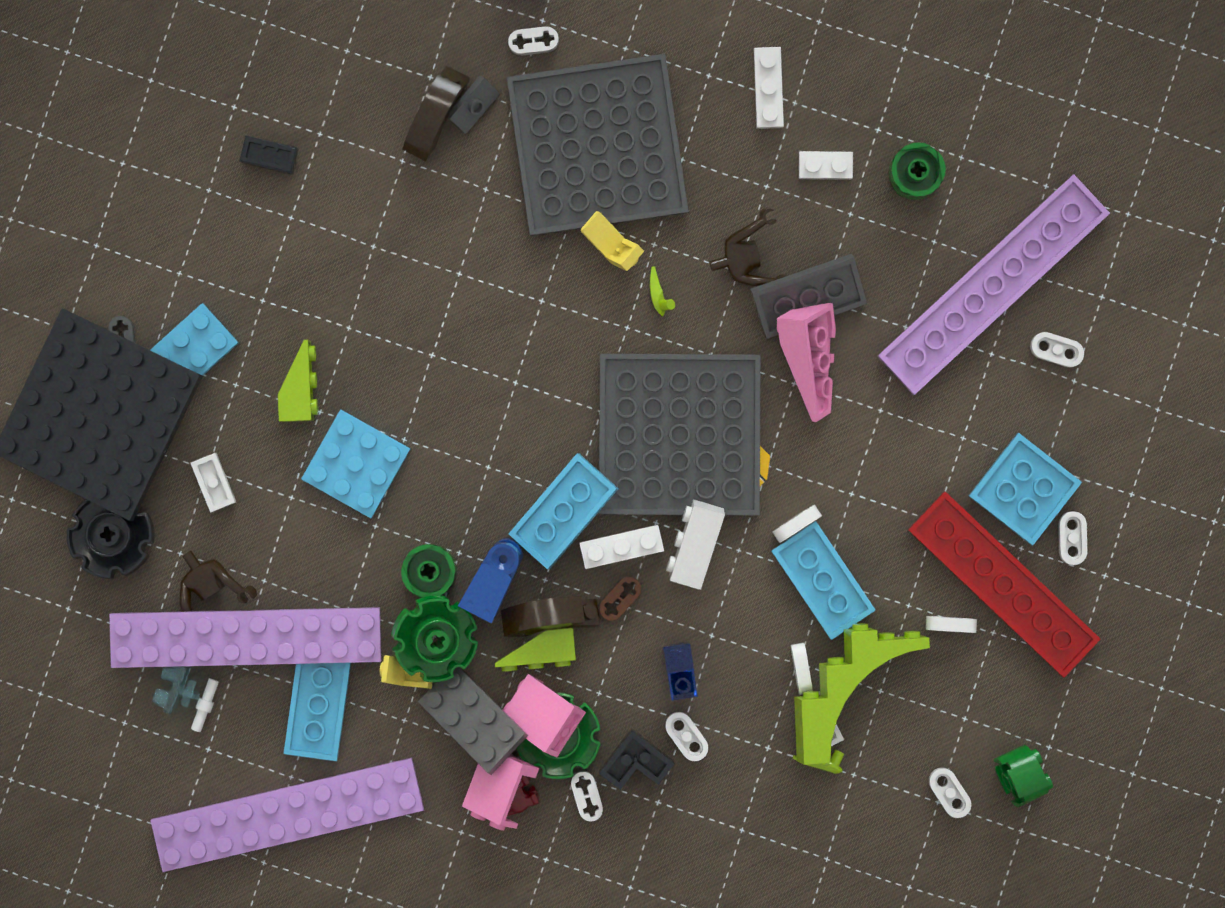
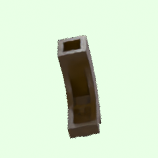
M448 66L444 68L440 75H437L419 107L402 150L425 162L437 145L441 131L452 108L466 88L470 77Z
M582 596L541 599L501 610L504 637H527L550 629L594 628L600 625L597 599H582Z

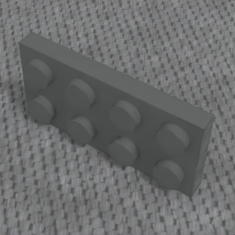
M852 253L750 289L766 339L779 335L777 332V318L792 309L833 303L834 315L867 304Z
M457 667L453 671V678L436 682L432 689H429L418 702L488 774L492 775L526 739L528 734L461 667Z

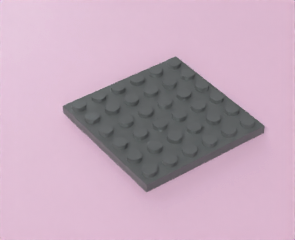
M665 54L507 77L530 236L581 229L596 211L600 212L611 224L689 212Z
M600 354L599 471L619 489L599 511V514L683 515L686 506L691 507L694 499L724 508L725 515H760L761 355Z

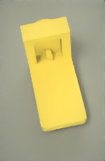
M598 211L581 228L584 236L611 264L625 271L633 267L644 252L638 244L625 239Z
M384 656V661L380 665L381 682L399 686L432 689L433 682L423 681L420 677V672L411 676L400 666L394 656Z

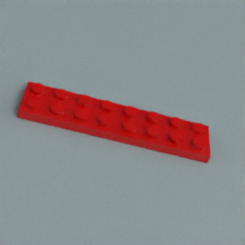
M946 491L908 529L921 544L1063 678L1101 640Z

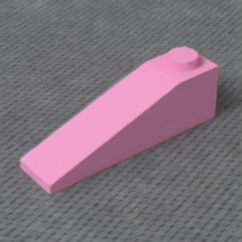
M833 303L792 309L777 318V332L779 333L780 345L812 422H817L831 413L833 380L828 376L830 363H834V354H830L831 338H835L836 333Z

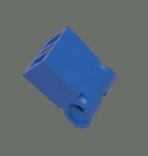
M503 538L495 543L478 569L458 607L490 623L494 621L523 558V549L518 542L511 538Z

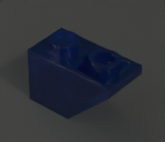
M690 642L663 645L671 701L698 697Z

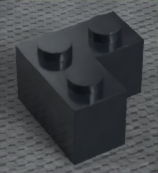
M631 728L601 767L599 774L620 790L636 769L659 785L675 762Z

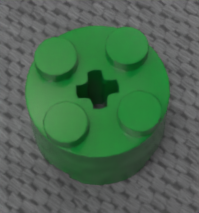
M926 143L908 144L894 156L890 163L888 171L890 184L901 197L911 200L926 198L941 185L946 171L945 162L942 155ZM914 166H917L918 170L923 171L919 177L911 173Z
M425 544L412 549L405 557L401 569L404 585L410 592L419 597L446 593L454 584L457 575V566L452 554L444 547L435 544ZM427 563L430 567L435 566L436 568L433 578H430L429 575H423L422 571L426 569L425 564Z
M1022 745L994 758V762L999 763L998 766H995V771L1006 795L1012 793L1015 799L1011 802L1016 807H1021L1048 794L1049 790L1053 788L1049 775L1047 773L1044 774L1040 766L1043 761L1037 749L1030 750L1028 746Z

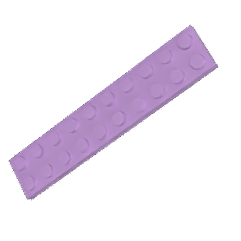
M1073 174L877 357L915 395L1105 219L1110 212Z
M380 607L111 613V668L381 662Z
M411 757L151 819V825L162 872L424 811V805L413 758Z

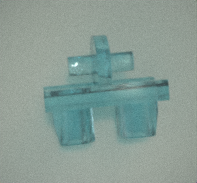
M190 666L163 668L161 679L173 682L170 692L157 688L152 699L153 703L164 708L163 712L168 714L175 713L181 695H183L180 705L188 707L191 698L199 700L200 693L194 691L196 681L189 679L187 687L184 688Z

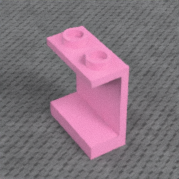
M528 674L519 683L517 692L503 710L528 734L526 737L528 741L545 753L557 758L586 712L578 706L569 703L545 686L544 682Z
M510 755L492 775L488 774L478 764L462 807L472 811L470 815L476 819L490 820L489 825L503 831L505 827L517 829L518 823L506 817L522 775L536 778L539 768L513 755Z

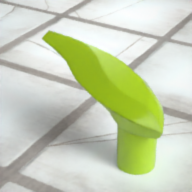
M653 266L651 267L650 295L655 309L663 317L666 310H673L675 308V302L672 299H664L656 267Z
M834 750L830 763L809 764L807 766L835 774L841 773L842 768L839 765L844 753ZM793 755V759L796 761L797 755Z

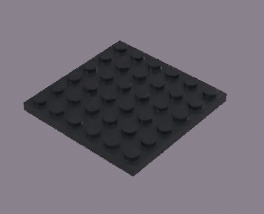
M62 308L0 435V457L129 521H134L203 376Z

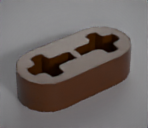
M630 576L621 579L602 600L599 609L602 617L610 621L621 617L640 595L641 585L639 581ZM633 581L636 584L634 586L636 593L634 595L629 593L624 599L621 598L620 595L624 591L623 583L630 584ZM618 598L621 601L616 607L619 612L616 615L611 613L608 616L605 613L607 610L604 606L605 603L612 604Z

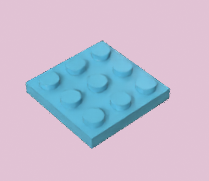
M340 409L301 479L365 516L372 518L411 449Z
M1017 433L968 496L1030 545H1034L1082 482L1024 436Z

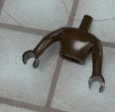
M762 209L757 220L730 235L724 242L725 257L709 261L711 270L715 271L728 267L729 273L735 282L755 287L786 277L787 275L784 274L776 278L748 274L754 269L759 268L761 263L755 241L743 240L766 224H775L776 219L768 221L766 219V214L774 211V209Z
M191 550L182 556L191 569L185 574L180 583L179 602L182 612L192 611L191 592L197 594L203 601L226 585L237 594V599L242 604L248 602L245 592L252 599L257 596V590L253 586L248 585L243 588L229 575L219 561L213 559L199 563Z

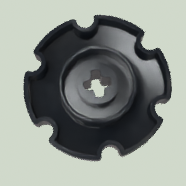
M86 499L72 514L76 519V525L67 528L68 549L72 558L83 559L81 568L89 574L100 578L113 579L115 572L119 570L122 575L128 576L138 570L148 559L149 554L145 552V547L147 544L154 543L155 536L153 522L148 513L137 512L134 521H129ZM110 530L115 532V536L111 537V541L106 539V536L110 535Z

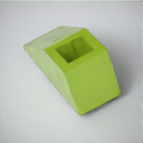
M310 340L303 341L278 393L279 422L314 421V415H318V400L313 399V388H317V373L312 372V362H316V347L311 346Z
M573 628L545 630L496 661L495 667H501L502 671L518 670L517 665H528V669L544 668V663L555 662V667L570 666L571 661L576 660Z

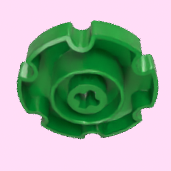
M430 595L419 598L415 601V609L408 610L404 608L395 620L391 636L394 640L398 641V644L392 648L393 654L400 666L411 676L420 672V677L425 682H441L454 677V669L457 667L465 669L476 653L478 641L471 637L472 632L477 630L475 620L468 611L458 607L459 602L450 606V601L446 596ZM434 635H436L438 639L436 642H433L432 639Z
M555 692L569 703L574 704V695ZM586 702L576 705L586 713L557 758L545 753L525 739L517 747L521 759L534 766H540L543 769L542 776L551 779L573 777V768L576 766L586 769L595 759L600 747V741L593 737V734L600 730V724L595 712Z

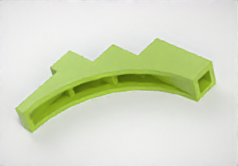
M865 623L852 624V629H844L845 661L843 657L827 658V663H819L820 695L818 691L803 692V696L794 697L797 761L803 765L830 763L831 742L836 721L846 700L856 686L869 673L888 660L907 652L930 648L929 637L920 635V631H905L904 636L895 637L894 633H878L877 635V630L868 628V624Z

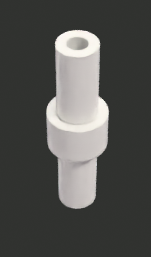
M211 678L208 679L202 698L199 697L195 707L198 710L191 726L192 730L201 732L207 714L212 711L214 705L212 700L219 681Z

